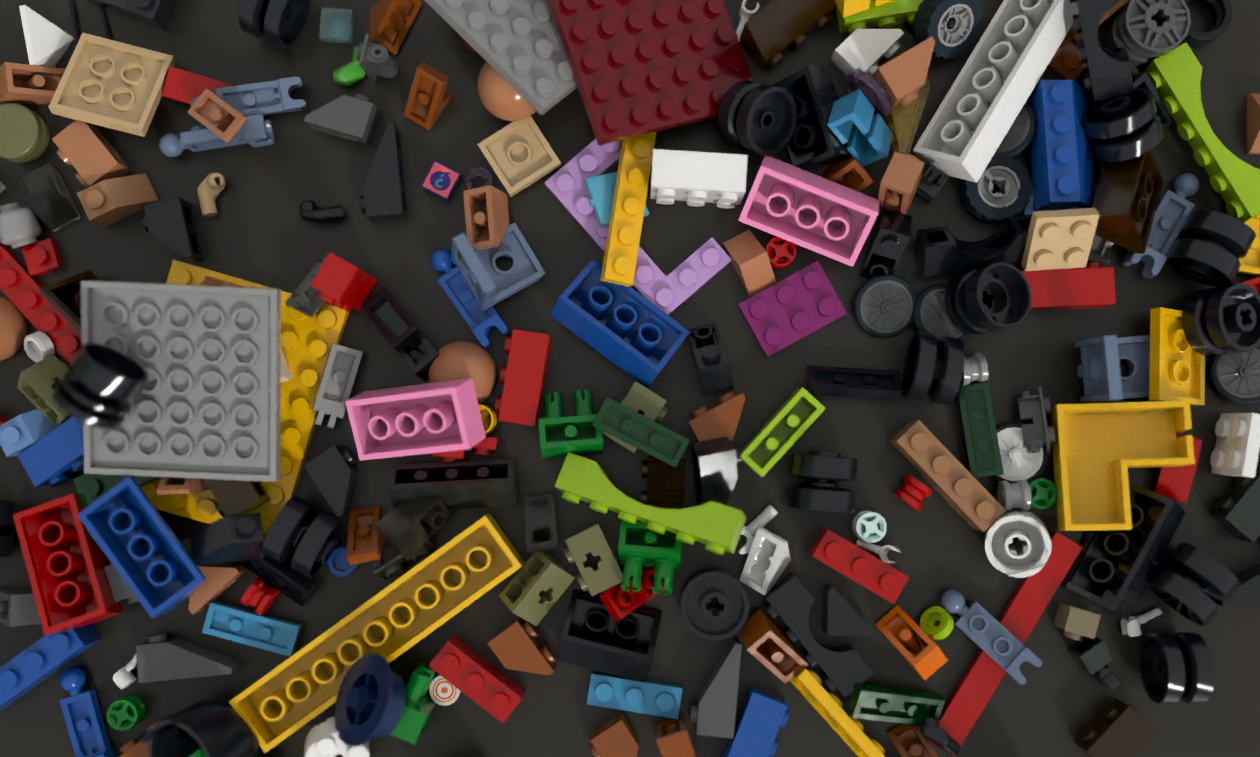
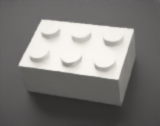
M653 149L650 199H656V203L665 205L674 204V200L686 201V205L704 206L705 202L717 203L719 208H734L735 204L741 203L746 192L748 155Z

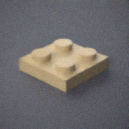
M531 116L524 120L513 121L477 144L510 197L561 166L560 160Z
M1096 208L1033 212L1021 262L1025 271L1086 268L1100 216Z

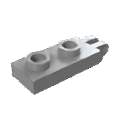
M335 343L331 344L312 407V411L317 412L314 424L321 425L324 415L327 414L329 415L327 427L333 429L336 418H343L346 410L345 401L350 397L363 354L362 351Z

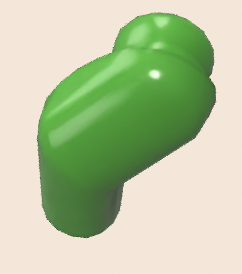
M358 47L353 49L352 62L333 72V80L336 84L350 86L364 78L366 73L359 65V61H357Z

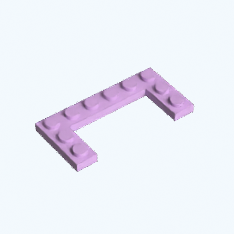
M594 139L544 183L605 253L609 225L600 227L594 208L589 205L591 199L584 180L589 177L603 175L619 161L622 140L598 145L597 140ZM711 237L669 275L665 276L639 246L633 286L643 297L667 315H670L729 264L732 259Z

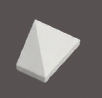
M26 5L19 6L29 64L55 68L75 38Z
M759 527L739 581L764 596L767 595L791 561L787 541L765 528Z

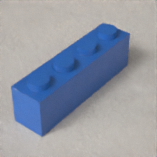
M72 416L17 455L35 487L50 485L51 488L60 486L69 480L68 475L84 469L83 421Z
M89 624L45 635L0 668V711L101 640L94 627Z
M750 685L735 722L734 739L729 738L722 757H773L778 746V739H776L780 727H785L790 713L784 698Z

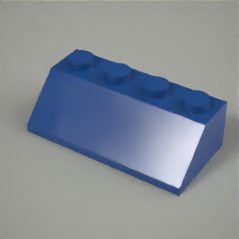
M1041 80L1036 84L1027 99V104L1032 107L1037 119L1036 133L1030 143L1035 211L1088 208L1092 206L1094 200L1095 185L1093 154L1090 146L1091 137L1086 134L1082 123V114L1089 107L1088 93H1086L1084 87L1073 80Z
M592 259L558 298L550 316L641 385L648 388L689 335L690 331L633 288L601 281L602 265Z
M128 476L77 514L152 619L171 611L191 596L206 580V577L132 476Z

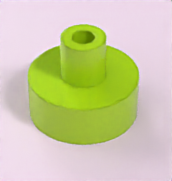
M939 606L928 608L920 618V628L933 640L946 638L954 627L953 617Z

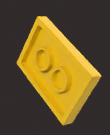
M1162 307L1150 309L1149 401L1190 400V406H1205V355L1193 350L1187 342L1182 329L1183 311Z

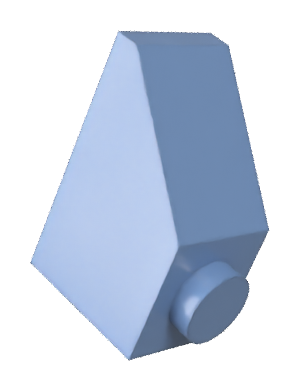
M38 409L20 414L0 425V445L6 457H14L53 431L55 427Z

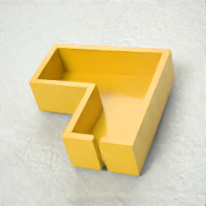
M1190 400L1057 404L1051 408L1050 421L1051 425H1054L1056 443L1052 444L1054 481L1058 490L1056 500L1058 531L1132 530L1128 468L1184 467L1195 464L1193 435L1176 438V433L1192 429Z

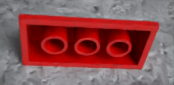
M75 493L13 514L44 635H51L93 624L123 613L120 601L115 602L104 569L105 566L109 565L108 558L77 516L85 508L82 505L79 494Z

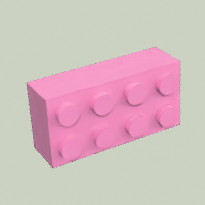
M765 155L738 221L853 267L879 214L880 200Z
M473 377L364 391L345 401L360 461L471 449L486 438Z

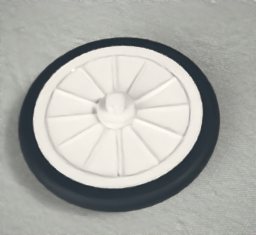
M1007 422L996 427L1004 472L1002 475L991 476L997 482L1008 481L1009 483H1016L1018 480H1027L1029 483L1031 480L1039 478L1047 467L1049 454H1047L1046 447H1040V452L1028 453L1027 448L1023 447L1021 425H1025V423Z

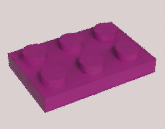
M819 261L810 264L737 305L766 358L847 314Z

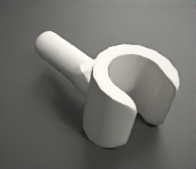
M747 0L742 1L739 11L741 19L736 30L739 42L744 24L758 13L759 2L755 10L750 11L745 8Z
M858 539L856 542V546L879 555L883 562L897 564V562L888 559L887 553L891 549L901 552L898 547L892 545L882 547Z
M1157 607L1143 615L1130 616L1128 621L1121 618L1122 634H1128L1130 637L1142 635L1140 624L1161 615L1162 610Z
M136 654L126 666L113 675V681L121 690L129 687L137 679L131 672L137 665Z

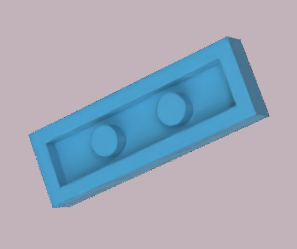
M213 601L210 602L202 633L291 657L295 654L302 624L265 614L259 616L254 611Z
M592 671L587 705L678 719L683 688L680 685L649 680L643 682L618 675Z

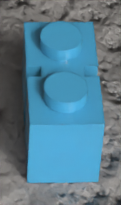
M859 89L834 101L827 125L842 144L848 142L846 149L864 167L888 157L893 132L879 113L874 115L875 108Z

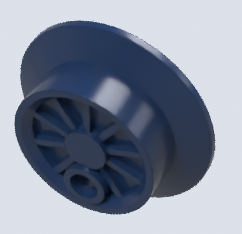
M377 654L362 656L351 666L341 683L335 705V727L339 731L338 736L340 740L348 746L359 747L369 742L373 737L382 738L393 731L402 716L406 699L405 684L399 674L391 672V668L384 657Z

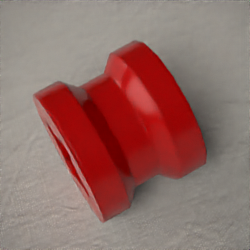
M780 237L772 238L765 247L773 269L787 267L796 256L795 244Z
M907 474L904 478V485L902 488L896 489L893 495L912 509L920 512L923 507V500L930 497L933 491L918 479Z
M258 577L245 591L240 602L245 606L251 605L255 608L256 614L263 616L278 598L280 590L276 587L270 588L266 585L263 578Z

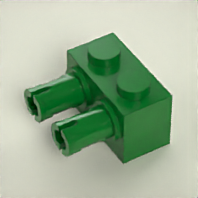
M584 389V400L581 396V390L573 392L575 416L563 417L562 393L553 392L554 402H551L550 392L542 395L545 418L538 419L542 459L566 457L568 452L579 456L603 454L602 430L592 425L597 415L593 412L592 390Z
M621 521L618 544L619 564H624L621 589L629 592L630 582H633L632 592H639L641 590L642 566L655 567L652 592L661 595V585H664V595L672 594L673 570L680 569L682 541L675 538L676 533L665 530L664 534L649 530L646 528L647 523L645 522L631 524Z
M420 662L418 668L413 670L408 684L405 686L406 699L402 716L393 731L389 733L413 745L416 744L425 731L437 704L427 695L436 672L429 667V664Z

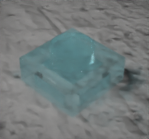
M321 8L319 38L324 42L352 43L354 12L350 9Z

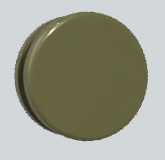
M5 103L0 105V157L14 163H29L39 158L45 152L50 139V132L46 121L41 115L21 104Z

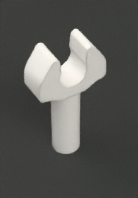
M771 505L767 506L748 526H743L741 535H745L747 540L738 550L739 554L750 552L757 529L764 527L778 514Z

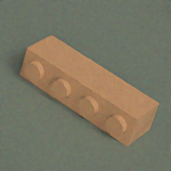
M910 420L889 440L972 529L985 532L1006 511L920 420Z

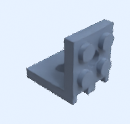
M515 222L508 226L498 247L474 251L464 233L452 238L451 260L459 268L464 277L465 284L474 293L482 311L546 276L544 269ZM499 257H507L512 261L513 266L508 271H501L496 267L495 261Z
M1108 335L1075 342V348L1080 347L1082 365L1077 366L1078 378H1083L1085 396H1080V402L1149 397L1150 335L1117 338V335ZM1120 360L1126 361L1129 365V372L1125 377H1122L1120 374Z

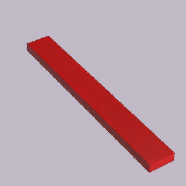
M1054 530L1049 536L1051 540V553L1048 561L1038 573L1022 579L997 620L1022 644L1025 643L1083 548ZM979 649L942 709L938 720V728L944 730L956 740L960 747L1006 674L983 650Z

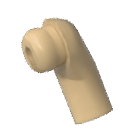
M218 172L209 174L197 188L203 217H212L218 214L215 199L225 187V178Z

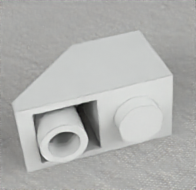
M856 29L835 49L830 60L854 84H857L862 78L867 81L879 68L877 63L884 56L890 59L899 50L901 45L898 42L904 32L901 29Z

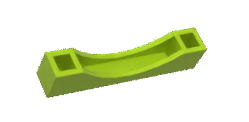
M1186 42L1154 59L1144 72H1147L1169 115L1173 117L1178 125L1179 135L1183 140L1188 141L1192 147L1194 159L1200 166L1205 168L1210 176L1209 180L1212 188L1220 193L1225 200L1229 215L1244 223L1260 214V169L1236 157L1221 143L1212 131L1201 101L1200 82L1203 67Z
M570 452L566 456L555 483V487L562 493V498L569 502L579 504L580 500L591 503L589 508L603 514H607L608 510L619 513L618 518L631 524H635L636 520L647 523L646 528L660 534H664L665 530L676 533V539L691 545L696 540L706 544L705 549L719 555H723L725 551L734 554L746 521L743 511L714 501L683 509H661L642 504L618 490L610 482L604 469L596 461Z

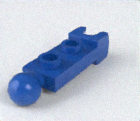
M445 248L434 250L430 256V264L436 271L445 274L437 281L485 349L492 346L488 338V332L492 328H498L504 335H509L510 329L493 306L484 311L480 309L477 298L472 290L468 289L457 266L454 268L451 252Z
M78 667L66 669L59 679L62 689L68 691L70 696L59 701L75 757H117L115 747H111L95 688L83 691L82 687L86 682L85 672Z

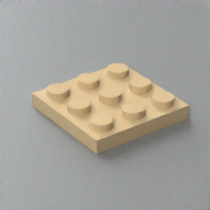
M82 32L48 107L51 113L145 137L162 97L169 67L175 66L174 56Z

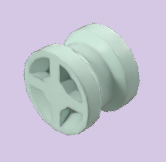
M863 510L854 516L852 530L858 538L869 543H875L885 536L887 524L880 514L870 510Z

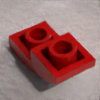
M169 67L162 96L191 105L192 99L201 95L206 88L216 95L215 88L233 85Z
M1176 433V438L1185 436L1183 434ZM1193 437L1195 464L1184 467H1160L1153 492L1175 501L1187 503L1200 455L1202 439Z
M486 437L472 447V453L491 455V450H499L500 437ZM469 449L433 453V456L441 457V462L459 461L460 459L468 458Z
M642 567L641 590L639 592H632L633 582H630L629 592L622 590L621 582L599 595L615 622L658 595L652 592L655 567ZM661 585V592L664 591V585Z

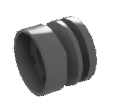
M1130 0L1107 23L1104 34L1106 47L1108 49L1125 47L1136 68L1146 67L1154 59L1178 46L1187 36L1191 24L1190 10L1184 0Z

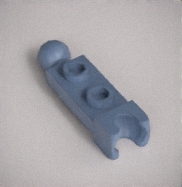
M299 76L215 88L216 95L243 116L267 115L285 111L294 112L308 108L303 99L294 100L290 97L293 89L300 88L303 85L302 78ZM198 95V96H196L194 99H192L191 107H192V105L196 102V100L199 98L200 95Z
M263 114L244 116L248 121L230 144H227L207 127L194 126L190 128L189 132L180 133V136L174 133L163 135L159 140V147L161 152L168 157H177L181 155L184 149L197 152L249 143L255 148L274 144L273 128L270 120H264Z
M1189 173L1179 175L1174 180V192L1166 190L1161 194L1145 254H1138L1128 250L1122 260L1123 266L1136 264L1141 259L1144 262V269L1141 273L1142 277L1152 278L1160 272L1170 248L1195 204L1186 200L1187 197L1194 195L1199 189V180L1195 175Z
M955 589L947 590L942 594L940 600L942 608L948 613H957L960 616L954 624L1019 685L1026 683V678L1020 672L1021 663L1027 661L1036 667L1042 666V661L978 602L974 601L967 607L964 595Z

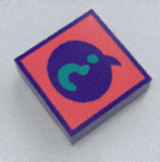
M434 160L420 187L449 202L463 175Z

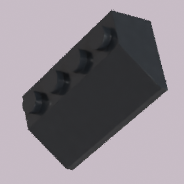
M1130 482L1132 530L1088 531L1080 545L1083 547L1060 584L1127 621L1186 513L1176 501Z

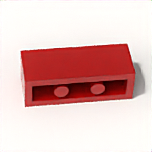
M329 252L310 286L319 290L317 297L333 306L335 305L348 312L352 308L362 311L361 306L369 299L379 280Z
M1087 263L1086 268L1025 271L1021 267V272L1027 279L1032 294L1030 310L1102 308L1116 304L1114 267L1102 268V263Z
M513 329L512 336L507 335L504 353L509 354L507 366L502 365L499 383L504 384L502 396H497L494 410L495 414H499L498 421L530 426L538 425L552 339L550 335Z
M823 526L807 551L812 557L892 604L896 602L909 579L907 575Z
M454 634L429 664L430 668L502 723L506 721L526 691Z

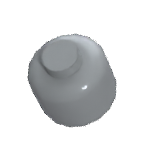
M18 202L0 206V242L2 244L11 245L12 249H16L37 242L36 237L41 235L42 230L32 208L20 207Z

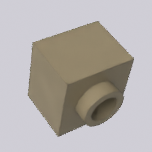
M1059 602L1053 626L1064 630L1063 636L1074 640L1082 641L1083 636L1095 639L1101 615L1090 610Z

